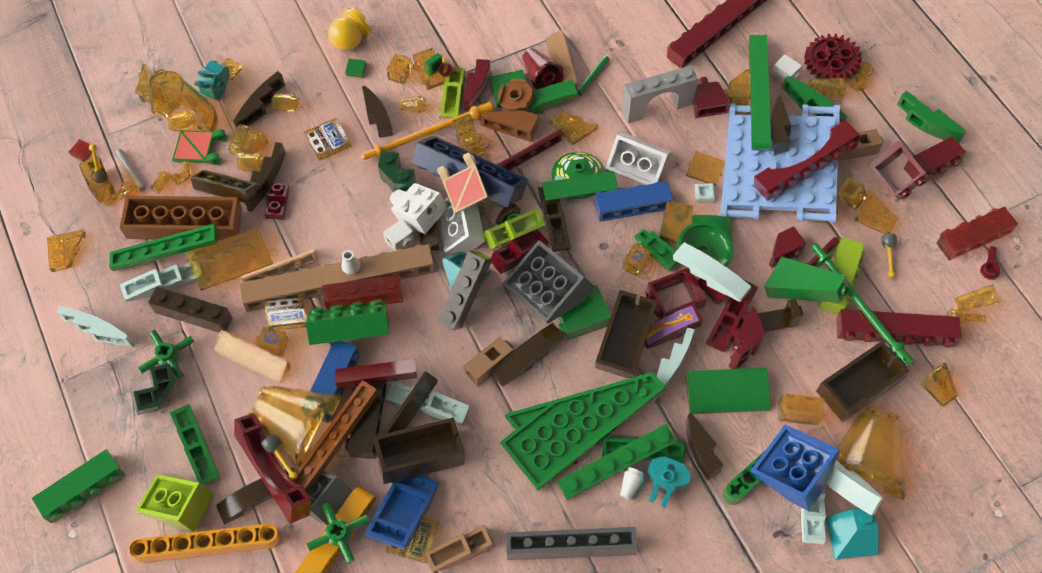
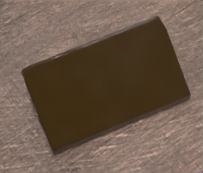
M438 220L426 234L420 232V245L429 244L430 251L440 250Z

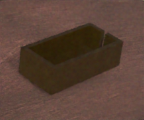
M619 290L595 362V368L630 379L635 376L658 301L640 296L639 305H636L637 294Z
M881 341L822 381L816 392L837 417L844 422L903 381L910 370L898 357L888 367L887 364L894 356V353Z
M454 417L373 437L374 449L384 485L465 464V451Z

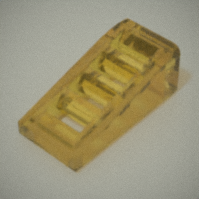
M844 78L812 79L807 84L825 97L842 99L846 91Z

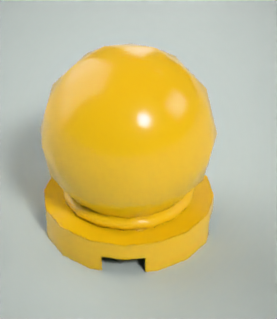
M348 7L345 9L342 17L335 19L329 27L328 36L332 45L341 51H351L356 48L362 38H367L372 33L371 24L368 26L364 21L365 15L356 8L349 9Z

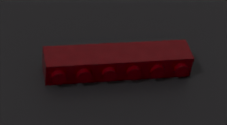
M841 309L836 317L837 339H844L845 341L864 340V342L883 341L887 344L861 310ZM872 311L895 341L905 345H943L950 348L956 346L962 339L960 317Z

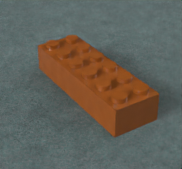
M126 195L119 228L126 239H159L215 224L218 227V240L238 241L242 207L238 197Z

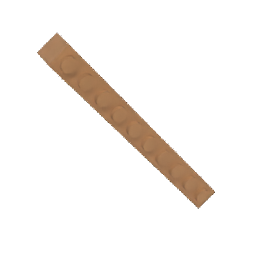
M421 244L413 248H401L393 252H382L374 256H362L358 259L361 267L353 275H349L342 270L341 261L335 264H324L321 267L286 272L282 275L266 276L263 279L247 280L240 283L242 303L246 311L249 312L268 308V306L271 307L270 301L294 298L297 301L435 273L429 244Z

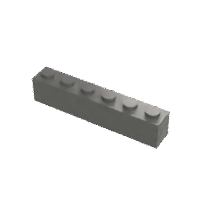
M636 527L507 532V560L635 555L637 551Z

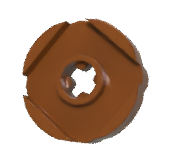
M523 79L510 80L509 84L503 85L498 92V100L504 111H527L534 98L531 86ZM516 93L519 94V97H517V98H513V97H512V96H515Z

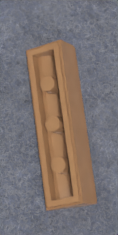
M560 30L546 38L550 58L563 67L564 79L562 82L573 79L577 90V78L563 30Z

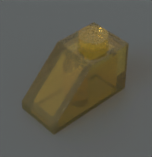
M746 69L731 80L728 88L724 89L730 103L749 105L750 69Z

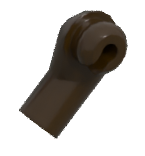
M516 204L501 209L495 223L497 225L504 223L509 215L520 214L521 209Z

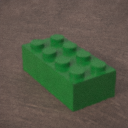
M382 300L370 301V304L352 303L348 307L335 305L331 309L326 310L314 308L308 313L305 322L309 345L389 335L390 325L386 301L382 302Z

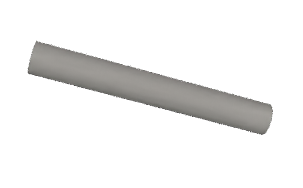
M116 150L118 158L138 189L144 191L146 189L145 184L123 150Z

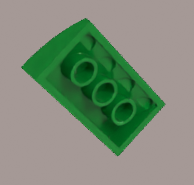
M767 368L687 371L685 380L689 413L770 411Z

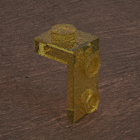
M142 64V68L138 73L139 81L135 86L136 94L141 102H162L163 95L159 86H149L151 72L147 64Z

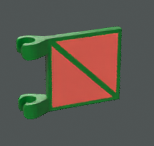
M180 130L172 161L220 165L221 158H219V155L217 153L210 154L214 139L221 142L227 140L228 136L225 135V130Z

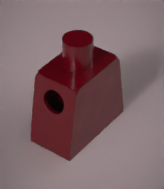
M707 77L699 78L693 102L695 119L727 114L730 101L720 83L717 81L709 82Z

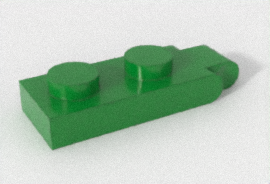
M642 229L634 236L638 241V246L667 271H671L679 263L673 259L676 251L653 231L647 232L645 229Z

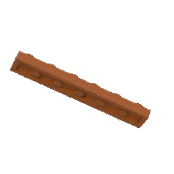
M363 380L296 471L298 477L292 481L298 486L302 485L307 494L380 393L376 388Z

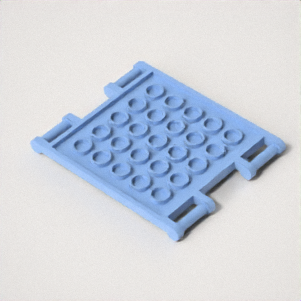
M730 103L721 216L759 220V210L797 211V222L813 220L836 223L838 160H833L822 170H817L809 178L799 181L793 188H788L780 196L769 201L754 187V176L768 167L779 169L798 164L818 152L828 141L830 129L839 124L840 105L819 107L803 104L802 116H788L791 122V135L788 136L789 151L774 155L772 142L771 150H751V115H735L736 112H750V105ZM808 113H809V114H834V115H833V117H830V116H808ZM727 209H752L753 211L727 210ZM803 211H806V212H830V214H825V213H803Z

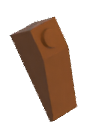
M523 110L487 112L481 114V126L531 142L538 128L539 115Z

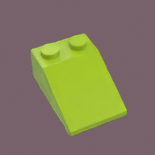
M156 474L136 511L178 529L194 532L214 494L198 482Z

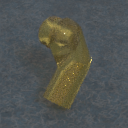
M183 161L182 172L171 176V180L175 184L181 185L191 177V162Z

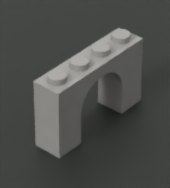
M692 65L624 84L621 110L627 123L644 119L647 104L654 97L662 93L671 92L670 97L676 109L693 105L698 77Z

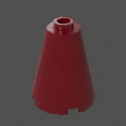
M534 48L524 52L522 60L535 90L563 81L564 69L558 62Z

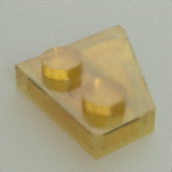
M561 111L549 120V124L555 130L562 129V136L572 145L598 129L597 123L593 122L592 125L585 123L583 118L572 116L564 111Z
M868 191L854 221L880 233L890 234L898 218L872 191Z
M83 229L47 237L49 269L51 272L72 267L74 257L80 249L79 243L86 236Z
M993 284L954 298L959 311H968L973 308L1000 303Z

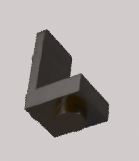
M791 299L788 300L785 309L758 313V316L766 332L797 326L803 316L802 307L798 305L797 300Z

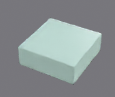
M713 183L695 184L696 203L715 202Z

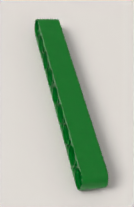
M767 34L749 35L751 150H771Z

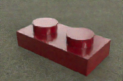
M749 338L744 343L740 341L733 348L734 353L730 356L731 361L728 366L730 369H738L748 360L754 343Z

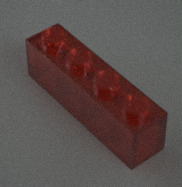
M1005 206L1000 209L994 208L984 216L978 215L968 223L962 222L952 230H944L936 244L950 261L1011 234L1018 223Z
M400 275L322 285L326 309H331L335 305L348 307L352 303L357 302L370 304V301L373 300L386 301L387 304L404 302Z

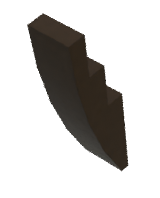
M279 71L264 81L239 110L233 120L238 133H241L267 114L265 107L276 100L274 93L285 86L283 76Z
M275 142L272 156H264L260 172H252L250 182L259 184V187L251 201L245 203L248 212H252L267 194L270 183H274L286 154L283 143Z
M538 187L541 209L552 251L571 249L560 198L545 201L543 187Z
M552 322L503 359L490 371V374L504 387L531 369L536 361L547 355L551 348L562 342L565 335Z

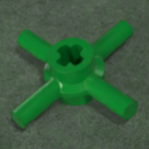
M156 330L151 331L149 335L157 346L154 358L138 367L143 374L150 367H154L157 364L170 363L176 378L181 379L184 373L177 364L179 351L195 341L190 335L174 345L163 342Z
M329 502L323 504L322 508L329 522L325 535L306 543L309 551H312L329 542L333 546L340 547L346 563L350 564L355 561L347 543L351 537V531L370 523L367 515H364L350 523L337 520ZM340 530L341 535L337 536L335 531Z

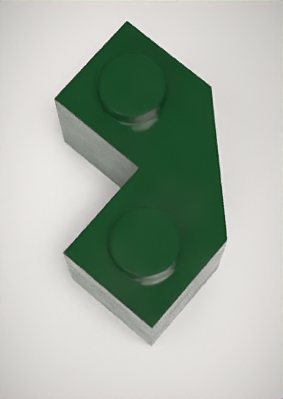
M381 151L378 163L380 178L384 183H387L392 192L398 189L407 192L416 183L414 169L401 168L398 152Z
M170 363L150 367L149 376L152 387L133 391L137 415L158 411L172 390L175 381Z

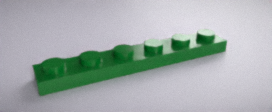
M215 224L111 251L109 268L112 271H117L218 244V227Z
M666 423L563 477L557 483L566 500L677 441Z

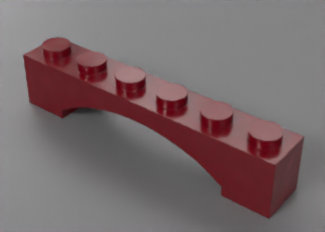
M844 120L830 129L828 141L814 155L789 167L779 169L766 168L754 176V187L767 201L777 198L783 191L793 188L799 181L809 178L817 170H822L828 163L838 160L849 150H854L859 144L860 134Z
M254 412L234 419V436L289 523L291 524L310 516L311 499L302 485L298 486L283 470L274 453L267 452L261 445L266 437L263 432V426Z

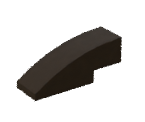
M362 86L369 125H377L379 138L393 136L390 119L385 107L369 88Z
M781 96L776 99L771 119V142L774 155L789 151L788 136L791 135V122Z
M689 413L685 421L689 446L699 469L706 479L709 480L721 472L723 464L713 452L717 445L695 416Z

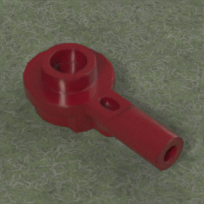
M995 246L989 247L987 262L980 268L981 275L988 280H995L1000 275V267L998 262L995 261L997 250Z

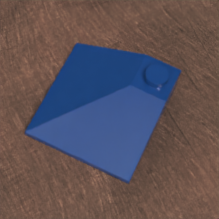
M785 424L753 466L751 473L791 503L810 511L822 493L840 450Z

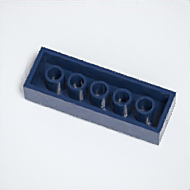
M434 135L417 142L412 163L416 164L418 168L433 172V175L440 177L437 169L444 166L449 170L450 176L468 168L463 155L470 153L475 158L476 166L489 197L486 200H492L498 206L508 208L522 199L528 179Z

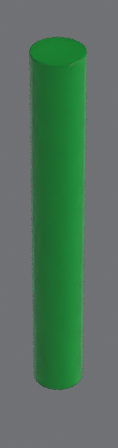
M604 56L580 85L577 89L578 95L581 96L608 63L610 60L608 56Z

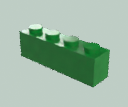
M106 449L33 496L32 500L42 517L49 523L62 519L64 514L70 510L80 507L88 498L98 495L109 484L119 481L120 477L125 475L114 456Z

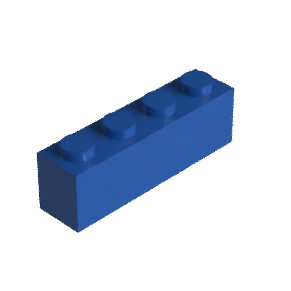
M668 181L655 182L649 185H637L631 188H619L614 191H603L595 194V207L599 222L671 210L673 202Z
M344 341L333 342L302 406L305 416L325 423L328 422L330 417L334 416L336 411L335 405L344 394V388L337 389L335 385V369L353 367L358 364L360 354L356 345Z

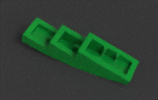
M790 76L785 77L782 89L802 110L803 104L808 106L834 107L835 104L818 91ZM841 110L839 112V123L847 118V115ZM815 114V115H816V116H830V117H833L834 114Z
M573 79L533 91L534 98L526 112H532L536 115L542 114L543 109L560 106V101L577 98L578 93Z
M190 404L170 412L177 428L176 431L184 446L183 449L198 482L204 485L219 478V472Z

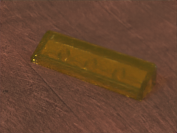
M221 330L213 349L214 352L279 383L282 382L291 367L287 360L224 330Z

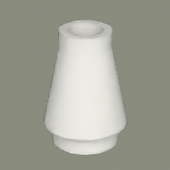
M351 250L343 252L342 270L349 275L356 274L361 267L360 261Z
M629 467L624 473L620 496L631 500L644 481V473Z

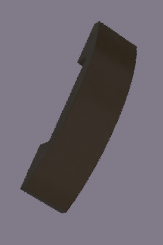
M284 469L286 474L289 476L290 474L288 473V471ZM260 478L235 491L219 502L216 507L225 525L243 516L244 511L273 496Z

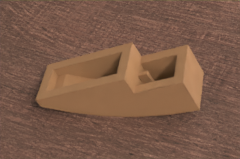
M482 525L467 534L462 533L425 552L432 572L435 573L472 559L496 546L488 528Z

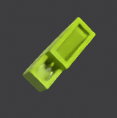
M452 67V74L446 77L440 117L454 118L459 116L466 75L464 68Z
M536 208L488 229L483 234L490 250L546 224L539 209Z

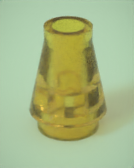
M421 96L400 99L399 108L400 110L416 113L425 112L426 99Z

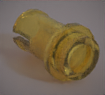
M165 170L158 172L159 176L150 187L151 190L158 194H161L166 184L172 180V175Z

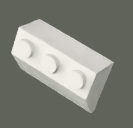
M621 132L616 136L605 169L646 185L659 182L672 151Z
M449 197L444 199L448 209L438 219L444 254L471 251L484 243L485 238L478 205L475 204L455 214Z

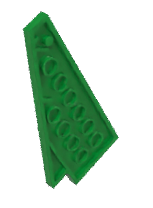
M651 372L507 413L504 416L515 430L500 441V444L536 490L539 491L666 390V387Z

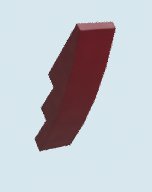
M746 280L744 281L751 286L750 291L741 302L731 297L729 298L705 343L721 352H724L758 289V286Z

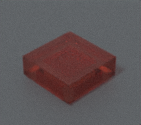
M79 139L69 150V154L85 163L92 154V151L89 149L91 144Z

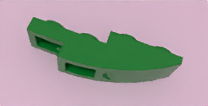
M907 90L901 95L897 105L908 114L905 120L923 132L942 140L951 136L958 143L962 140L966 131L949 118L947 114L939 109L932 112Z

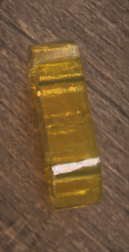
M243 124L238 126L229 144L228 151L230 154L236 156L242 154L251 136L250 126Z

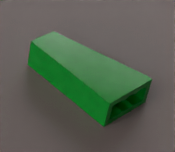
M781 257L764 285L767 297L778 299L840 302L849 291L846 276L785 257Z

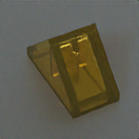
M943 362L931 371L921 383L925 390L943 407L958 396L947 363Z

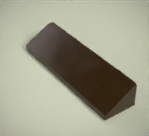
M202 170L191 177L194 190L221 197H238L239 202L249 203L259 187V184L207 170Z
M427 371L424 372L382 434L406 429L437 384L438 379Z

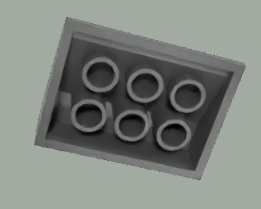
M540 240L502 283L547 324L581 304L595 288L589 280Z

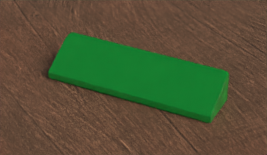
M611 171L542 182L544 200L546 201L618 189L615 172Z
M609 434L602 440V457L640 437ZM676 439V443L644 460L651 461L652 459L665 456L684 463L685 441Z

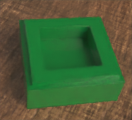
M438 52L424 62L427 75L432 76L439 71V65L443 63L442 56Z
M349 58L345 70L346 76L363 78L366 61Z

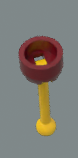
M443 58V63L438 68L439 73L443 77H448L452 74L453 68Z

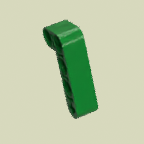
M764 452L728 483L723 492L725 502L730 505L738 504L762 482L751 473V469ZM744 477L752 478L753 483L746 482ZM739 486L740 490L738 493L732 495L730 492H734Z

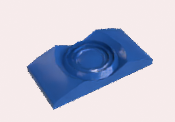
M423 476L393 482L365 531V536L405 550L414 538L424 514L429 510L439 482Z

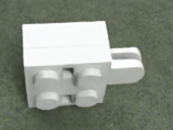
M416 183L407 192L398 189L390 196V200L394 205L391 210L398 221L401 219L414 230L424 234L448 209L439 192Z

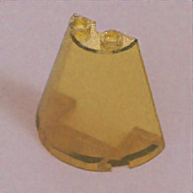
M164 69L157 70L155 75L149 79L152 114L168 119L174 108L179 106L194 111L200 118L196 125L198 130L216 131L218 116L210 101L178 73L165 71Z
M274 385L263 386L259 390L258 398L250 408L249 414L254 412L263 426V431L268 436L275 434L280 442L279 448L300 467L311 452L308 447L324 413L333 415L342 396Z
M869 406L858 414L836 447L840 450L836 460L848 471H855L860 477L885 485L883 493L904 500L906 486L899 417L896 414L884 413L875 407Z

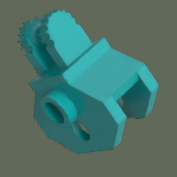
M210 60L204 68L198 70V81H195L194 85L199 87L201 94L218 100L225 92L230 77L229 67L220 65L215 60Z
M665 456L651 460L647 471L653 483V491L649 502L653 503L658 495L657 492L660 491L666 494L661 502V507L666 508L668 500L673 493L686 490L691 474L683 463Z

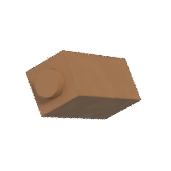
M877 129L858 132L860 134L858 146L854 150L844 153L838 159V162L878 154L883 145L882 136L879 135Z
M499 336L464 365L465 374L478 387L491 376L490 371L513 352V346L509 341H504Z

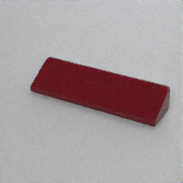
M560 128L496 165L509 171L561 142L562 129Z
M416 359L335 369V385L337 389L358 386L362 380L367 384H377L418 378Z

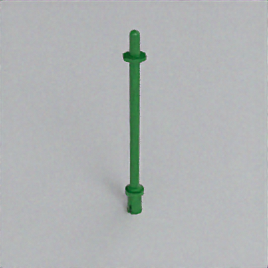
M814 243L812 250L820 258L817 264L819 266L825 265L829 271L842 275L831 261L833 254H826L817 243ZM847 281L849 285L848 295L887 342L894 356L898 357L907 368L910 367L909 364L913 365L915 360L904 349L905 345L895 341Z

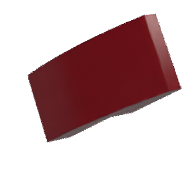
M270 183L267 193L268 202L264 212L265 219L284 220L289 184Z

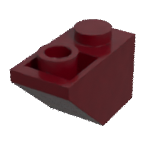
M794 226L778 233L769 263L771 268L778 264L781 257L788 259L798 258L804 253L807 243Z
M751 307L749 313L744 312L740 320L743 323L741 328L736 327L732 338H734L732 346L735 347L740 341L744 343L749 338L754 343L750 355L754 356L763 339L765 330L756 308Z

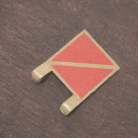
M470 153L463 155L468 168L450 176L449 170L444 166L437 169L455 214L489 198L476 166L475 158Z

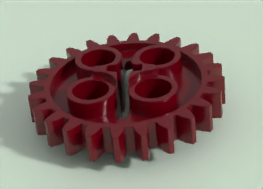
M828 33L826 38L821 35L820 40L815 38L814 42H810L804 55V64L807 65V70H811L810 75L816 73V79L822 77V82L828 79L829 83L832 80L838 83L839 79L845 82L846 77L851 79L852 75H856L857 70L860 69L862 52H859V46L855 47L856 42L850 43V37L845 40L844 35L839 38L837 33H835L834 37H831Z

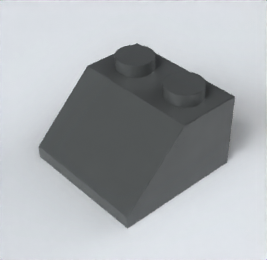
M323 471L308 492V496L311 499L310 516L318 522L328 525L329 522L322 505L329 502L336 515L353 490L337 476Z

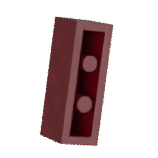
M951 136L913 157L930 176L927 179L929 181L934 175L946 172L949 167L958 166L963 161L962 158L966 151ZM908 159L904 170L914 179L920 172Z

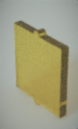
M695 151L692 161H689L686 176L708 184L713 183V186H716L719 177L723 174L722 169L725 161Z

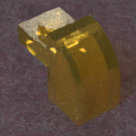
M467 114L453 120L457 132L455 135L461 148L477 156L485 153L486 149L482 136L476 132L472 116Z

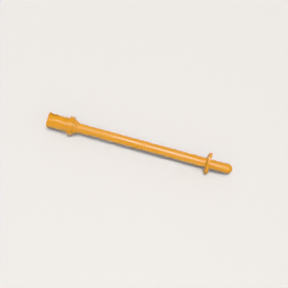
M489 101L477 107L472 106L467 113L379 147L376 143L374 144L375 149L363 153L361 158L367 160L377 155L380 158L381 151H390L470 118L480 119L482 113L493 112V106Z

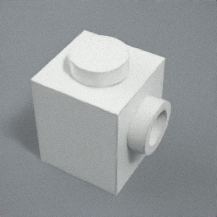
M784 55L774 65L771 76L784 83L787 76L798 80L801 76L799 72L802 65Z
M401 219L383 232L385 242L394 251L408 248L414 241L413 228L408 223L405 224Z

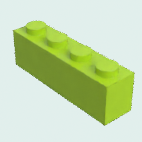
M842 237L837 246L833 263L842 275L846 276L847 281L855 289L856 283H853V280L858 277L861 269L858 267V263H862L865 252L862 251L864 244ZM847 293L840 302L820 301L818 308L838 315L841 309L849 308L851 299L848 298L849 295Z

